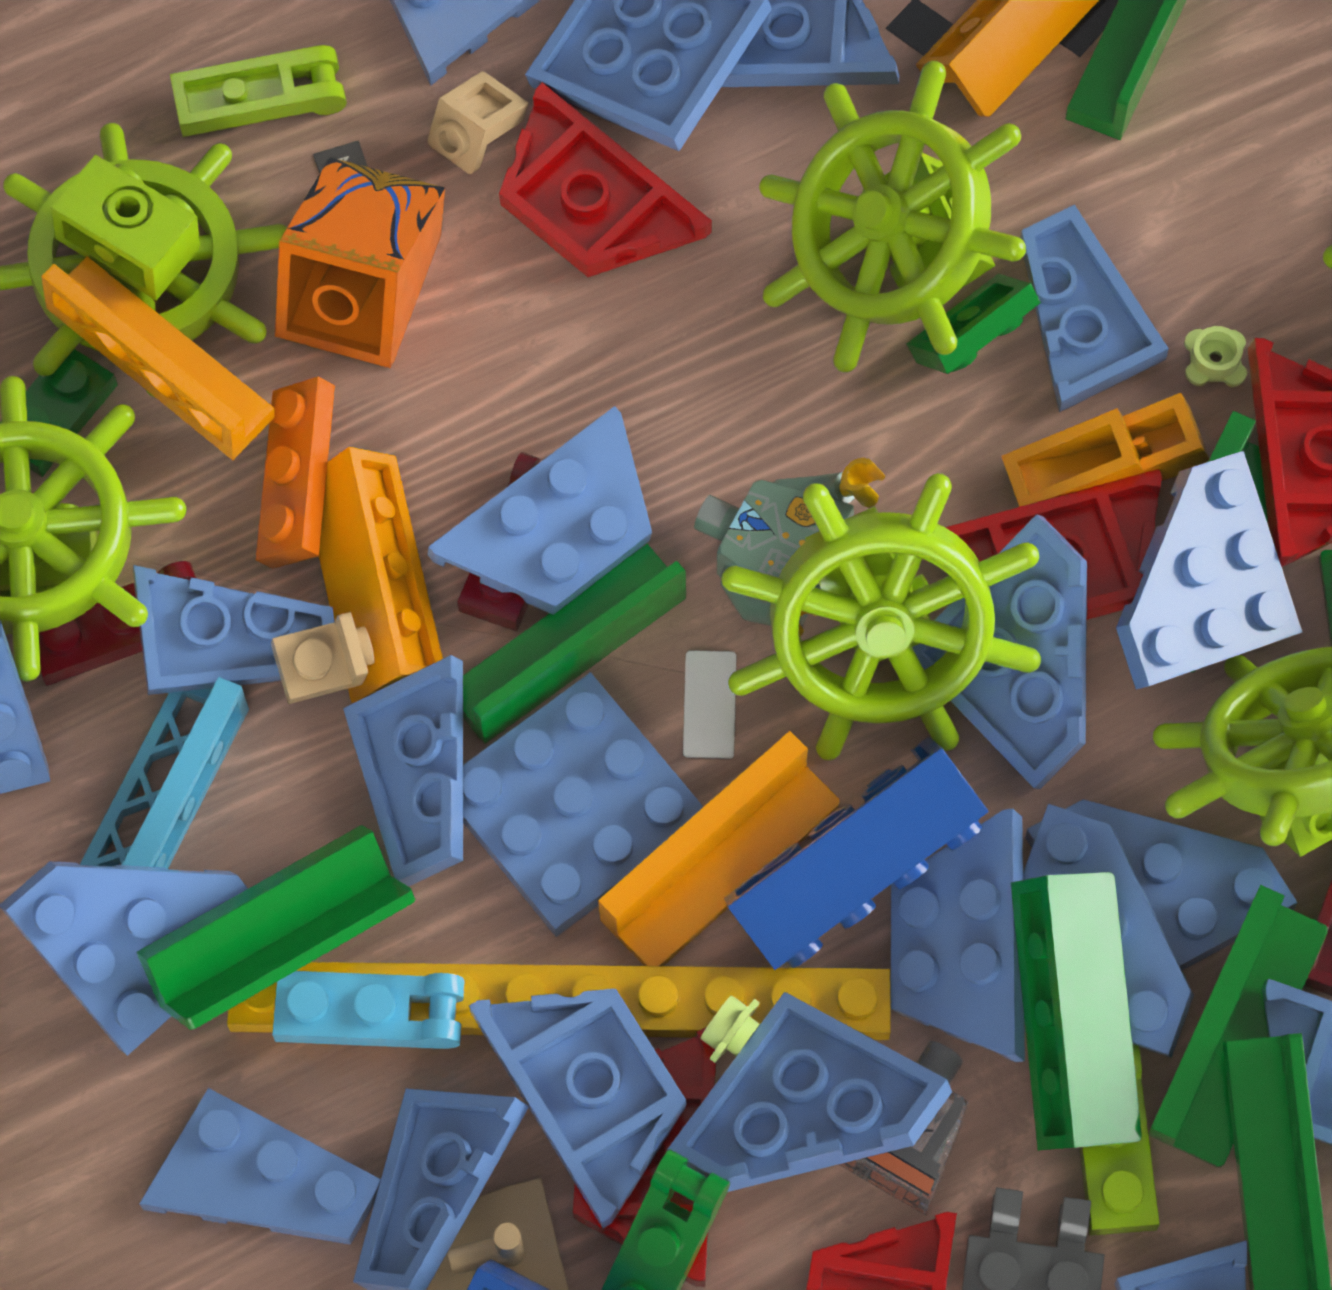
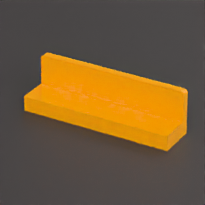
M976 0L915 65L921 72L923 66L929 61L942 63L946 69L944 83H956L977 115L989 117L1099 0Z
M347 447L327 462L319 560L329 605L333 607L334 621L338 615L351 612L355 627L365 626L371 640L374 664L367 665L368 674L362 685L348 689L350 700L352 703H355L442 660L443 657L396 456Z
M791 731L778 740L598 900L600 921L644 966H664L728 909L724 899L727 895L789 846L795 843L800 844L804 841L819 822L836 809H839V798L807 767L808 748Z

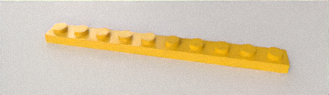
M310 962L297 970L426 976L433 973L459 975L465 979L463 1001L456 1003L455 1021L462 1024L461 1035H484L471 1015L469 1005L477 1000L490 999L491 1004L531 1001V996L559 994L564 997H575L584 991L615 988L646 1037H696V1031L708 1026L718 1010L731 995L746 1006H749L754 999L759 1001L760 1004L751 1018L761 1024L784 992L873 1040H890L891 1033L890 969L777 968L774 970L773 967ZM277 982L228 1010L227 1026L230 1032L273 1033ZM412 1002L410 1021L429 1019L430 1003Z

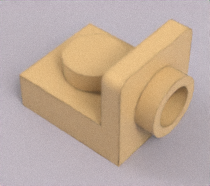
M482 71L439 98L427 140L428 145L468 174H472L480 169L487 144L524 121L529 102Z
M351 612L338 615L334 623L272 638L271 641L272 651L288 704L360 686L368 674L367 665L374 664V653L365 626L355 627Z

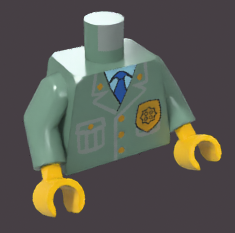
M862 457L851 461L843 472L776 479L774 482L758 480L751 486L740 508L712 495H708L698 512L694 529L722 541L717 551V575L720 578L724 570L730 566H739L779 577L790 557L806 542L805 537L819 532L803 501V492L807 486L813 483L824 485L845 520L854 515V506L848 504L854 498L863 507L870 508L876 505L879 495L868 484L872 481L884 480L885 474L869 458ZM721 581V587L742 619L771 626V602L728 591L724 588ZM819 584L815 586V588L821 589ZM801 611L799 620L800 636L804 633L802 626L810 614Z

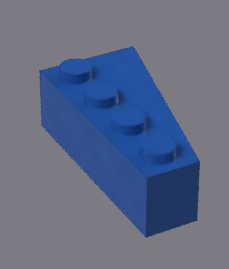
M929 736L911 749L918 759L911 767L906 769L904 765H901L893 770L886 769L866 785L868 788L861 795L865 801L864 804L857 809L848 804L833 811L809 833V837L812 840L810 844L803 849L798 843L789 846L724 898L729 910L774 970L785 962L791 968H795L807 961L822 948L823 944L819 937L839 922L844 929L855 925L875 909L876 904L872 900L873 897L892 883L898 890L911 884L929 868L928 863L925 861L927 857L945 844L950 850L962 846L983 828L978 820L989 812L943 748Z

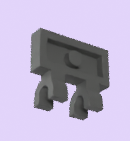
M996 1187L992 1200L988 1238L969 1235L967 1240L962 1290H1101L1105 1254L1084 1251L1090 1217V1200L1063 1198V1204L1060 1205L1056 1247L1017 1242L1023 1191Z

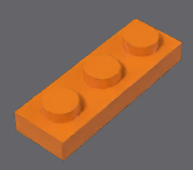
M319 376L273 390L271 405L274 407L275 418L269 423L255 559L272 569L319 556L335 385Z

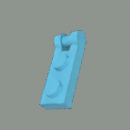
M295 971L277 981L272 1035L275 1042L435 1049L456 1048L460 1046L462 1026L460 1022L455 1021L456 1003L463 1001L465 979L459 975L449 973L411 976ZM412 1002L430 1003L429 1019L410 1021Z

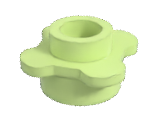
M1212 326L1204 330L1195 329L1187 334L1184 346L1190 352V364L1186 368L1185 376L1191 384L1204 386L1207 382H1224L1230 387H1236L1245 381L1247 369L1241 364V358L1246 346V339L1240 332L1222 326ZM1217 354L1221 357V360L1214 362L1210 359V356Z
M732 995L725 1001L700 1037L701 1040L715 1049L710 1057L711 1061L716 1063L727 1050L735 1056L739 1054L760 1025L751 1018L760 1004L759 1001L754 999L749 1006H746Z

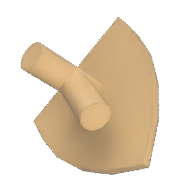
M537 1178L509 1185L478 1197L426 1290H467L477 1268L490 1259L549 1290H569L542 1179Z

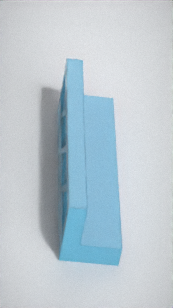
M218 677L213 688L168 693L80 865L113 867L121 864L169 868L249 711L242 686ZM186 697L204 704L190 733L181 737L175 723V718ZM171 729L174 739L163 743ZM179 752L161 789L152 792L146 774L153 761ZM142 784L145 795L135 798ZM151 808L133 844L123 848L118 829L124 817ZM113 840L116 851L105 855Z

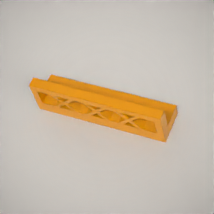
M88 256L69 274L53 264L41 276L47 310L232 461L275 418L272 405Z

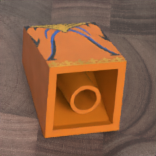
M330 157L279 240L275 337L391 368L441 237L445 187Z

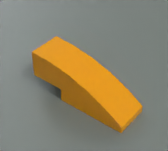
M1181 392L1124 416L1116 408L1001 456L1019 507L1160 469L1163 481L1177 476L1179 471L1207 463L1210 459L1191 408Z

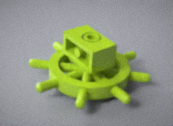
M929 61L923 66L909 111L887 110L859 118L847 89L839 83L827 86L824 91V100L838 132L815 154L801 182L777 175H766L759 183V191L765 198L794 205L791 232L794 253L798 265L764 288L763 300L770 307H779L810 286L824 302L834 309L847 314L833 357L834 366L840 372H850L857 366L870 323L893 325L920 318L934 350L942 355L952 353L957 347V337L942 305L948 302L960 289L995 267L992 257L1014 262L1022 259L1026 253L1025 242L1020 237L989 229L991 221V194L988 178L984 170L986 166L1019 144L1021 132L1014 124H1003L971 146L952 128L933 120L946 77V69L938 61ZM899 143L891 171L884 175L875 151ZM924 145L931 148L940 160L923 153ZM854 169L864 189L859 196L840 192L845 180ZM834 215L853 220L854 227L831 242V216ZM867 248L854 288L845 279L838 267ZM891 256L893 263L890 265V272L899 288L879 294Z
M107 123L100 130L103 158L95 154L80 173L65 181L53 193L48 192L17 173L10 174L5 178L3 182L5 193L35 211L37 215L33 221L28 239V262L0 266V291L33 286L40 306L51 322L58 328L34 357L33 368L39 375H52L78 344L98 351L46 309L41 278L53 264L69 274L87 256L154 311H156L154 300L157 301L164 291L182 301L183 303L159 315L191 341L203 334L215 322L249 343L257 344L265 339L267 329L264 323L229 301L232 298L237 283L239 255L279 249V240L287 226L274 224L235 230L234 222L228 209L220 197L210 188L231 162L232 152L227 145L222 143L213 145L189 173L173 165L158 161L128 159L123 129L116 123ZM198 223L207 235L199 236ZM60 242L79 253L56 257ZM212 259L209 271L202 284L181 273V270L188 262Z
M9 376L0 385L2 423H0V463H4L5 492L0 494V620L5 634H12L13 656L19 678L23 681H32L38 677L41 670L39 632L59 627L74 620L92 608L97 602L131 627L142 626L147 621L148 610L146 606L115 583L127 559L132 527L178 522L185 517L187 509L184 501L178 497L127 501L120 479L104 455L133 425L135 413L130 406L125 404L115 406L83 438L66 428L53 424L27 421L25 384L19 377ZM29 459H41L60 464L34 493H31ZM82 478L93 488L100 501V505L83 507L69 503H60Z
M933 474L927 479L912 515L894 512L878 513L874 506L844 520L828 489L819 483L810 484L803 492V501L819 532L805 537L806 542L790 557L779 577L739 566H730L722 573L721 581L724 588L728 591L771 602L770 621L776 652L733 672L728 680L729 689L735 695L744 696L787 677L803 697L818 708L829 713L816 744L817 754L824 760H834L840 755L854 721L892 723L919 716L932 740L940 745L944 751H950L957 746L959 734L943 705L954 699L973 681L984 662L1025 673L1034 672L1041 664V656L1036 649L993 637L995 613L989 586L1034 567L1039 560V551L1035 545L1026 542L979 562L974 552L963 540L947 528L937 524L952 489L950 479L944 474ZM922 559L936 565L949 575L932 584H928L923 574L915 577ZM819 584L821 589L815 588V586ZM962 598L965 599V613L961 628L931 620L929 613ZM801 611L840 622V625L802 641L799 634ZM923 644L947 652L937 662L924 670L912 647ZM852 647L855 650L845 677L831 672L819 663ZM889 658L900 680L870 683L878 663Z
M1332 647L1293 653L1260 667L1255 666L1243 655L1228 658L1225 661L1224 670L1235 683L1226 689L1215 701L1204 722L1164 723L1155 728L1153 731V741L1156 746L1161 749L1201 748L1208 774L1167 797L1165 809L1171 817L1184 818L1222 797L1228 803L1241 810L1260 815L1262 821L1260 837L1269 846H1278L1284 842L1301 857L1332 840ZM1272 713L1278 717V719H1264ZM1239 746H1257L1241 756L1235 757Z

